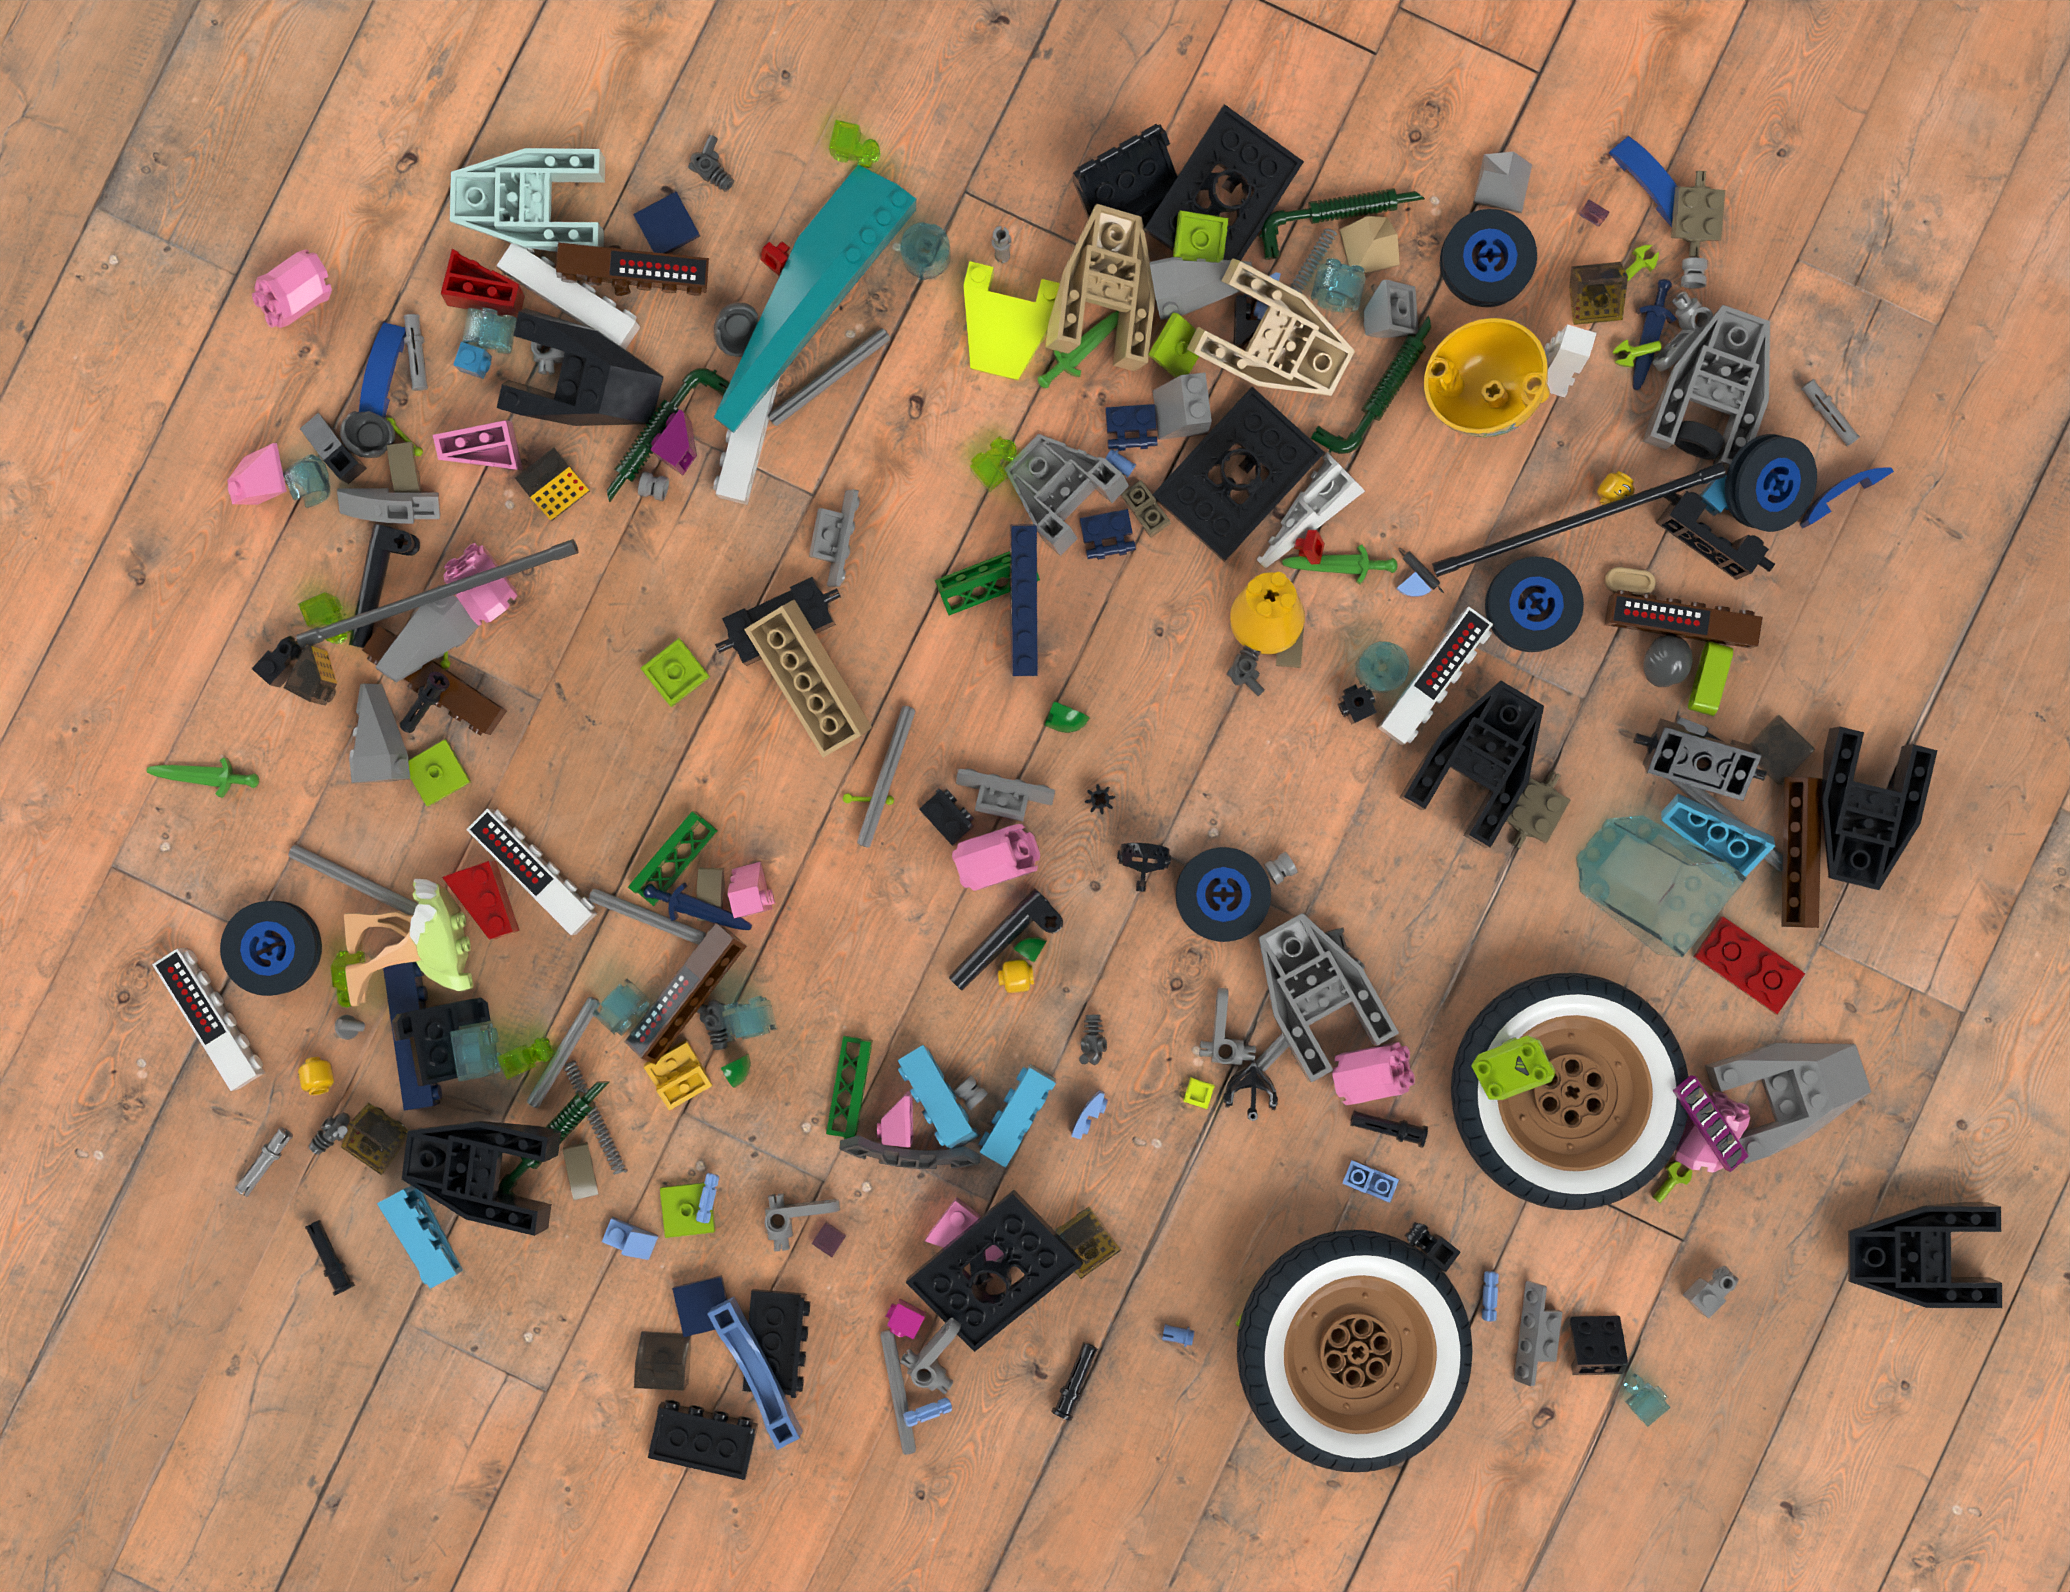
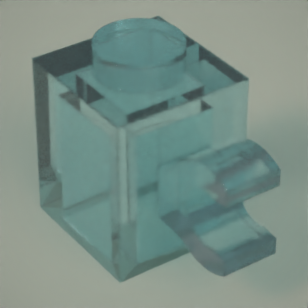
M1634 1374L1633 1377L1637 1380L1635 1387H1630L1626 1382L1623 1383L1624 1388L1632 1394L1625 1402L1641 1422L1648 1427L1671 1407L1665 1401L1668 1398L1659 1386L1654 1388L1649 1383L1644 1385L1643 1379Z

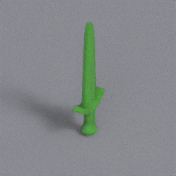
M1119 311L1112 313L1081 337L1080 346L1070 353L1062 352L1060 354V351L1053 350L1057 364L1047 374L1038 377V384L1042 388H1049L1052 380L1063 371L1072 376L1080 377L1081 370L1074 368L1118 325Z
M1362 544L1357 547L1360 555H1322L1320 564H1310L1307 557L1302 556L1287 558L1282 562L1284 566L1293 569L1358 574L1360 577L1356 582L1359 585L1364 581L1369 569L1387 570L1394 573L1398 567L1397 561L1394 558L1385 561H1369L1368 554Z
M228 758L220 760L223 768L157 765L147 768V773L157 777L220 787L215 793L220 798L226 795L231 784H242L251 788H256L259 784V776L255 773L251 775L233 774Z

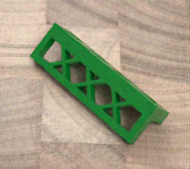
M1010 551L935 580L948 616L1010 592ZM1037 572V581H1040V578H1039V575H1038V572ZM1002 577L1009 579L1006 585L1002 587L995 586L997 579ZM976 587L986 588L984 593L979 596L971 594ZM956 595L963 597L960 603L953 606L949 605L948 598Z
M692 811L631 882L628 888L635 894L641 895L652 906H655L659 899L645 898L643 894L645 886L651 881H659V890L667 892L718 830L697 812ZM699 823L710 830L704 839L694 840V829ZM690 835V840L684 841ZM701 842L695 849V843ZM691 843L692 854L688 858L678 859L679 846ZM674 853V859L668 860ZM685 861L679 868V862ZM675 862V874L672 877L662 878V866L665 863ZM658 872V878L652 879ZM663 880H669V881L663 886Z
M843 1036L826 1131L828 1135L844 1137V1139L857 1135L873 1040ZM848 1042L861 1044L859 1056L853 1060L846 1052ZM845 1057L849 1061L846 1065H844ZM851 1065L856 1071L855 1079L847 1084L842 1077V1071ZM842 1082L845 1087L839 1090L840 1083ZM847 1089L851 1095L850 1105L843 1109L837 1100L838 1095ZM836 1106H837V1107L839 1108L840 1112L835 1115ZM843 1114L847 1120L846 1130L832 1129L834 1119Z

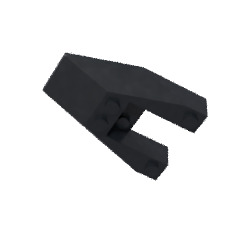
M527 308L518 312L513 336L564 351V359L555 394L507 380L501 386L497 403L498 409L521 416L572 426L650 424L648 421L649 419L652 420L651 417L652 415L654 416L664 379L663 375L598 330Z
M1499 681L1439 734L1399 798L1419 810H1425L1449 768H1452L1489 790L1463 836L1484 848H1491L1529 782L1544 705L1505 682Z
M1844 727L1829 728L1823 757L1821 793L1828 878L1880 890L1921 824L1938 750L1914 744L1902 746L1892 790L1853 781L1864 732Z
M488 1121L408 1130L402 1180L466 1220L535 1236L549 1228L552 1204L498 1192L502 1154L506 1153L546 1162L558 1156L561 1131L541 1126Z
M1989 1202L1925 1205L1848 1230V1281L1925 1308H2002L2001 1282L1990 1277H1951V1232H2001V1206Z

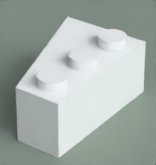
M1567 324L1562 331H1558L1556 336L1552 337L1550 343H1546L1544 351L1548 364L1547 384L1551 394L1561 397L1567 395L1569 385L1572 386L1575 382V378H1572L1574 372L1580 373L1590 357L1596 337L1595 332Z

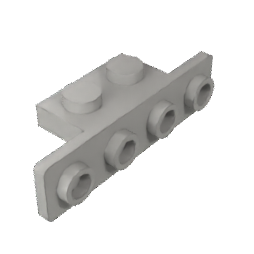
M855 489L845 491L841 513L819 508L817 512L809 557L831 562L827 587H840L845 579L844 564L845 559L850 554V545L848 544L850 535L853 534L855 522L853 521L854 513L858 509L860 502L858 497L859 491Z
M958 769L957 785L979 789L975 811L1023 821L1028 800L1047 805L1053 804L1055 790L1045 785H1032L1018 779L1001 778L996 774L978 773L973 769Z
M1526 1281L1514 1374L1515 1381L1528 1386H1535L1538 1362L1557 1361L1562 1311L1544 1309L1547 1287L1532 1281Z

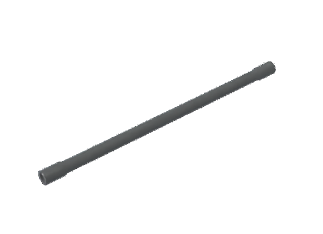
M574 539L568 540L541 552L330 625L297 634V642L301 648L323 642L325 639L501 578L578 554V546Z

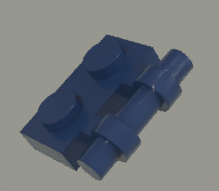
M1155 404L1106 407L1107 434L1117 433V439H1108V449L1126 451V448L1140 447L1141 450L1148 449L1149 446H1158L1157 436L1147 437V431L1156 430ZM1125 432H1139V437L1125 438Z
M1128 509L1080 518L1084 544L1094 542L1095 548L1086 550L1087 559L1097 558V560L1105 559V556L1127 555V552L1136 550L1135 541L1125 542L1123 537L1133 534ZM1116 538L1117 544L1102 545V540Z

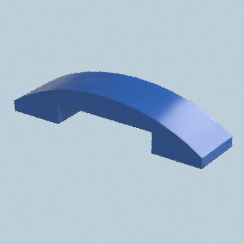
M1628 136L1614 147L1609 154L1623 171L1628 169L1658 205L1656 210L1672 227L1675 188L1678 186L1660 163L1638 142Z
M383 322L374 341L366 366L359 412L371 411L384 418L386 417L390 402L387 398L398 354L403 352L405 345V327Z
M1891 467L1866 470L1835 484L1813 502L1805 513L1800 526L1803 529L1832 512L1826 503L1860 482L1862 487L1866 489L1893 473V469Z

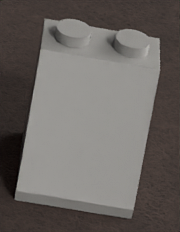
M1205 372L1180 375L1153 390L1159 440L1208 434L1212 420Z

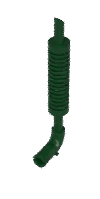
M1392 188L1386 189V191L1381 190V192L1379 190L1371 193L1367 192L1366 194L1362 193V195L1357 194V196L1352 195V197L1348 195L1347 197L1342 196V198L1338 197L1337 199L1330 198L1328 201L1324 199L1323 202L1318 200V203L1317 201L1308 202L1307 209L1273 212L1266 218L1262 227V234L1259 235V238L1262 237L1264 258L1265 260H1271L1272 256L1273 259L1280 257L1277 235H1279L1278 226L1285 225L1288 221L1309 218L1311 224L1324 222V220L1327 222L1329 219L1333 221L1334 218L1339 220V218L1358 217V215L1363 216V214L1368 215V213L1371 215L1378 212H1387V210L1395 211L1400 203L1425 200V198L1415 191L1396 194L1395 189Z
M1429 315L1414 337L1407 336L1401 345V348L1395 355L1396 357L1393 358L1388 369H1386L1374 388L1375 390L1372 391L1367 402L1363 405L1361 410L1365 415L1354 433L1351 432L1344 439L1339 435L1336 437L1318 425L1316 432L1314 431L1311 436V440L1329 449V453L1333 451L1338 454H1348L1360 446L1363 441L1362 437L1373 419L1381 420L1387 410L1386 408L1392 403V400L1395 398L1394 396L1397 395V392L1407 379V375L1410 374V371L1416 365L1415 363L1418 362V359L1426 349L1422 342L1431 330Z
M697 368L690 371L683 378L682 381L684 383L671 401L668 402L665 399L660 404L661 408L658 407V412L655 411V416L652 415V420L649 419L648 422L650 424H646L647 428H643L644 432L641 431V436L638 435V440L635 439V444L632 443V448L629 447L628 450L630 452L626 451L627 456L624 455V460H620L621 464L618 463L614 468L618 475L607 489L609 502L612 501L627 479L631 482L634 481L636 478L635 474H639L638 469L641 470V465H645L643 462H647L646 458H650L649 454H653L651 451L653 439L658 433H663L667 427L666 422L672 413L678 412V407L691 389H695L701 383L705 387L707 385L724 396L730 382L718 375L717 370L711 371L707 368Z
M598 1081L586 1093L578 1092L545 1127L561 1131L560 1144L585 1116L595 1108L594 1098L610 1081ZM521 1157V1163L500 1181L498 1192L515 1195L512 1190L517 1185V1180L529 1167L537 1169L542 1162Z

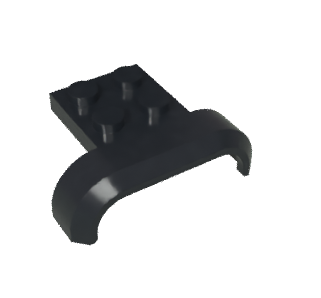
M480 997L396 1015L392 1021L395 1041L410 1039L418 1087L468 1076L459 1027L491 1021L488 1002Z

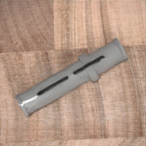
M999 226L993 231L992 239L994 240H992V246L995 249V259L998 262L1002 260V263H1005L1010 259L1009 248L1011 244L1009 243H1011V237L1007 228L1004 227V230H1002V226Z
M407 314L403 316L406 330L404 343L408 347L412 390H427L422 346L425 341L424 337L421 336L420 316L418 314Z
M1814 379L1801 388L1814 404L1813 409L1815 411L1818 410L1846 446H1849L1860 437L1831 402L1832 397L1830 395L1827 396ZM1815 394H1817V395L1819 396V398H1820V399L1822 400V402L1827 406V408L1829 409V411L1826 410V408H1825V407L1823 406V404L1818 400V398L1815 396ZM1831 415L1835 416V418L1843 426L1845 431L1842 430V428L1838 425V423L1834 420V418Z
M279 1127L270 1142L264 1144L261 1148V1154L238 1185L235 1186V1190L239 1194L248 1197L274 1160H278L281 1157L280 1152L293 1137L290 1131L286 1129L283 1132L284 1128Z

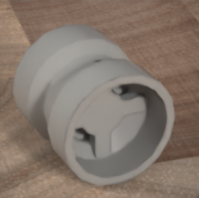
M1697 257L1684 259L1682 261L1684 276L1681 277V286L1691 289L1705 287L1707 278L1704 273L1708 267V260Z
M644 471L639 481L638 495L643 497L653 496L655 500L664 501L668 492L669 478L664 476L654 477L652 473Z
M1286 852L1280 854L1277 860H1270L1264 864L1269 876L1276 885L1283 882L1284 877L1293 876L1298 873L1293 861Z
M972 1075L966 1078L953 1091L958 1097H962L965 1100V1105L970 1110L988 1094L984 1088L977 1086L976 1080Z

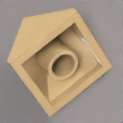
M1366 216L1339 230L1351 277L1400 265L1398 235L1388 217Z

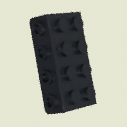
M752 1289L748 1324L783 1393L791 1395V1398H796L798 1392L803 1391L804 1377L800 1376V1369L805 1367L806 1351H802L803 1341L807 1342L808 1326H804L805 1316L809 1317L811 1301H806V1293ZM744 1376L742 1391L752 1392Z
M665 1400V1402L659 1404L648 1453L649 1459L741 1480L746 1479L758 1423H754L753 1419L740 1416L738 1419L729 1417V1414L723 1411L706 1412L703 1407L691 1405L689 1408L680 1406V1403L674 1400Z

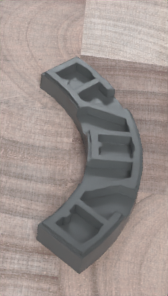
M859 1135L840 1140L839 1149L864 1160L868 1156L879 1159V1164L913 1169H937V1165L950 1164L951 1168L967 1167L979 1164L981 1159L980 1154L966 1146L947 1150H910L879 1144Z

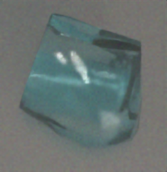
M314 454L305 456L283 471L285 483L288 485L293 500H299L303 497L306 508L318 505L330 497L331 482L326 464Z

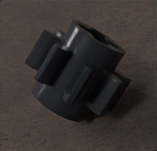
M1097 784L1094 793L1091 790H1087V793L1091 795V799L1084 802L1092 804L1091 813L1095 809H1100V813L1103 815V808H1113L1109 804V800H1113L1115 796L1108 795L1109 786L1105 790H1100V786ZM1103 793L1106 804L1095 805L1096 799L1093 796L1095 794L1099 796Z

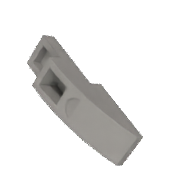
M389 488L337 489L339 512L350 517L402 524H414V519H440L439 492L389 493Z

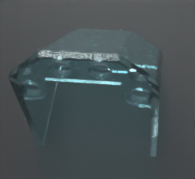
M1644 815L1606 819L1602 824V828L1593 835L1586 844L1585 849L1581 850L1576 857L1579 869L1580 892L1657 955L1683 958L1746 880L1743 874L1725 860Z

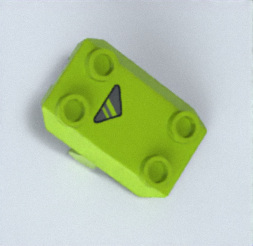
M1528 1035L1516 1039V1037L1503 1042L1501 1046L1479 1054L1471 1065L1489 1100H1504L1551 1082L1555 1075V1069L1552 1063L1549 1062L1540 1040Z

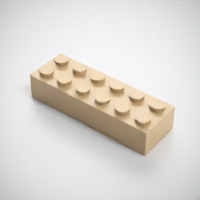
M795 600L781 606L744 629L823 758L862 736L872 728Z

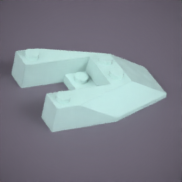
M524 148L452 171L450 222L525 248L557 252L558 242L604 247V230L598 222H551L552 182L605 183V157L600 149Z

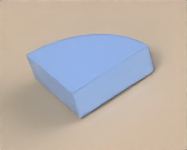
M1417 572L1413 573L1396 588L1401 594L1412 597L1423 596L1431 591L1430 587Z

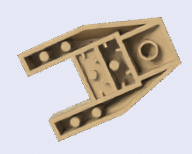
M1095 205L1064 268L1048 324L1045 348L1068 354L1080 346L1085 302L1119 311L1113 366L1136 371L1148 363L1155 292L1142 217L1103 205Z
M1232 259L1221 282L1267 305L1268 308L1245 351L1200 327L1196 329L1187 350L1256 386L1332 396L1355 350L1305 295L1239 260Z

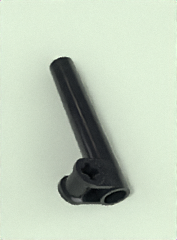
M373 524L355 616L379 607L390 554L415 555L420 549V541L415 535L388 526ZM375 622L352 630L349 645L364 648L372 636Z
M1034 888L953 971L949 979L963 991L1033 921L1045 932L1053 934L1060 931L1063 927V918L1050 905V902ZM1048 916L1051 918L1057 917L1055 921L1057 926L1055 928L1051 926L1049 928L1046 927L1048 923L1046 918Z

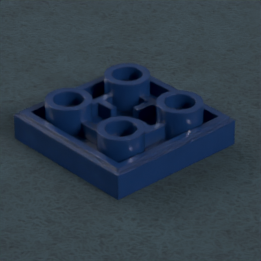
M677 192L633 214L654 253L669 254L700 237Z
M722 1275L673 1287L672 1290L683 1337L715 1330L708 1312L712 1307L728 1300Z

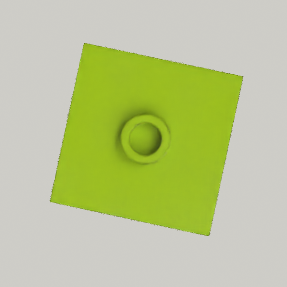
M1179 211L1173 257H1181L1183 261H1197L1198 258L1205 259L1206 262L1219 263L1224 258L1229 218Z
M1172 313L1148 355L1173 377L1177 378L1180 375H1188L1199 358L1198 355L1187 350L1196 329L1178 313Z
M680 638L640 668L670 707L676 705L710 678L709 674Z
M446 739L408 760L410 779L426 807H430L471 783L470 778Z
M704 1182L660 1188L665 1238L714 1233L716 1231L713 1208L710 1210L711 1217L709 1223H701L696 1220L698 1210H700L699 1204L703 1187L706 1186Z

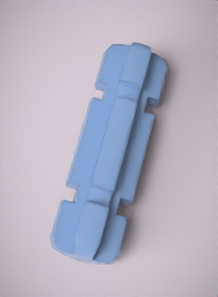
M706 1174L704 1182L706 1186L703 1187L699 1204L700 1210H698L696 1217L698 1222L709 1223L710 1210L713 1208L717 1190L715 1186H718L719 1175Z
M1494 1271L1484 1272V1282L1486 1285H1483L1482 1305L1484 1309H1482V1319L1491 1322L1497 1319L1495 1308L1497 1307L1498 1287L1496 1284H1498L1499 1275Z
M948 1398L938 1400V1403L933 1402L916 1408L915 1412L911 1410L904 1413V1422L908 1427L917 1425L918 1421L922 1423L940 1416V1413L946 1414L951 1412L952 1405Z

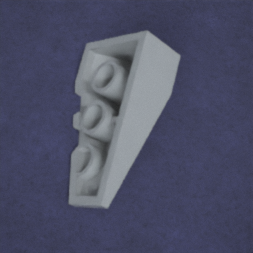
M1172 257L1149 262L1160 319L1170 318L1172 313H1178L1180 316L1186 315L1240 292L1221 282L1232 260H1221L1219 263L1206 262L1205 259L1198 258L1197 261H1183L1181 257ZM1241 261L1252 267V262Z
M454 595L420 606L376 665V669L397 683L421 669L422 665L434 658L442 657L445 652L455 646L457 648L464 644L479 626L473 621L461 602Z
M360 684L356 709L359 720L358 726L353 729V736L356 737L354 749L350 750L349 756L351 782L376 783L410 779L408 754L383 685Z

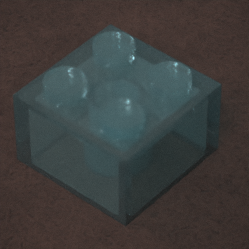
M492 1023L450 1032L458 1081L486 1077L501 1072L500 1067H502L503 1061L501 1053H497L496 1047L498 1032L496 1028H493Z

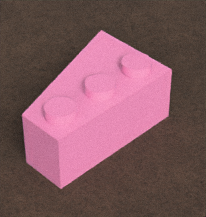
M505 420L433 435L438 460L523 470L512 421Z
M761 862L732 869L733 876L730 877V880L734 883L729 884L728 897L733 917H746L773 910L772 904H775V898L772 889L768 890Z
M956 1197L926 1236L925 1241L944 1248L977 1221L981 1215ZM995 1245L985 1250L986 1261H996L1004 1254Z

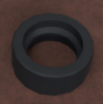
M1683 421L1674 444L1690 455L1713 460L1717 458L1724 444V437L1707 425L1694 421Z

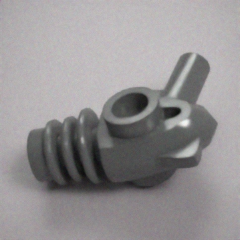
M709 135L702 153L696 152L691 155V162L688 168L698 173L705 181H710V184H715L720 190L722 189L727 192L734 184V180L730 174L727 175L724 167H721V164L717 161L719 155L713 151L718 138Z
M1244 646L1243 650H1240V654H1237L1234 663L1226 675L1232 679L1235 685L1240 686L1245 683L1259 696L1265 690L1256 681L1259 677V672L1255 670L1257 667L1256 661L1259 660L1258 656L1261 651Z
M713 999L709 1001L708 1005L702 1004L697 1013H700V1020L705 1024L706 1030H710L708 1035L711 1036L710 1040H713L710 1042L713 1050H721L727 1048V1042H729L728 1039H725L728 1037L726 1033L729 1032L728 1029H725L728 1028V1013L726 1012V1004Z
M1086 1015L1084 1022L1088 1023V1025L1084 1027L1089 1028V1030H1083V1032L1089 1034L1085 1035V1038L1081 1040L1083 1054L1079 1057V1061L1084 1065L1088 1062L1092 1065H1097L1102 1059L1103 1052L1107 1050V1040L1103 1035L1099 1034V1032H1104V1030H1098V1027L1103 1026L1098 1025V1022H1102L1101 1015Z
M343 1112L334 1118L331 1116L326 1118L320 1127L323 1131H317V1135L312 1138L311 1143L308 1145L309 1149L313 1153L320 1155L330 1146H333L335 1140L341 1141L348 1132L347 1125L350 1122V1116Z

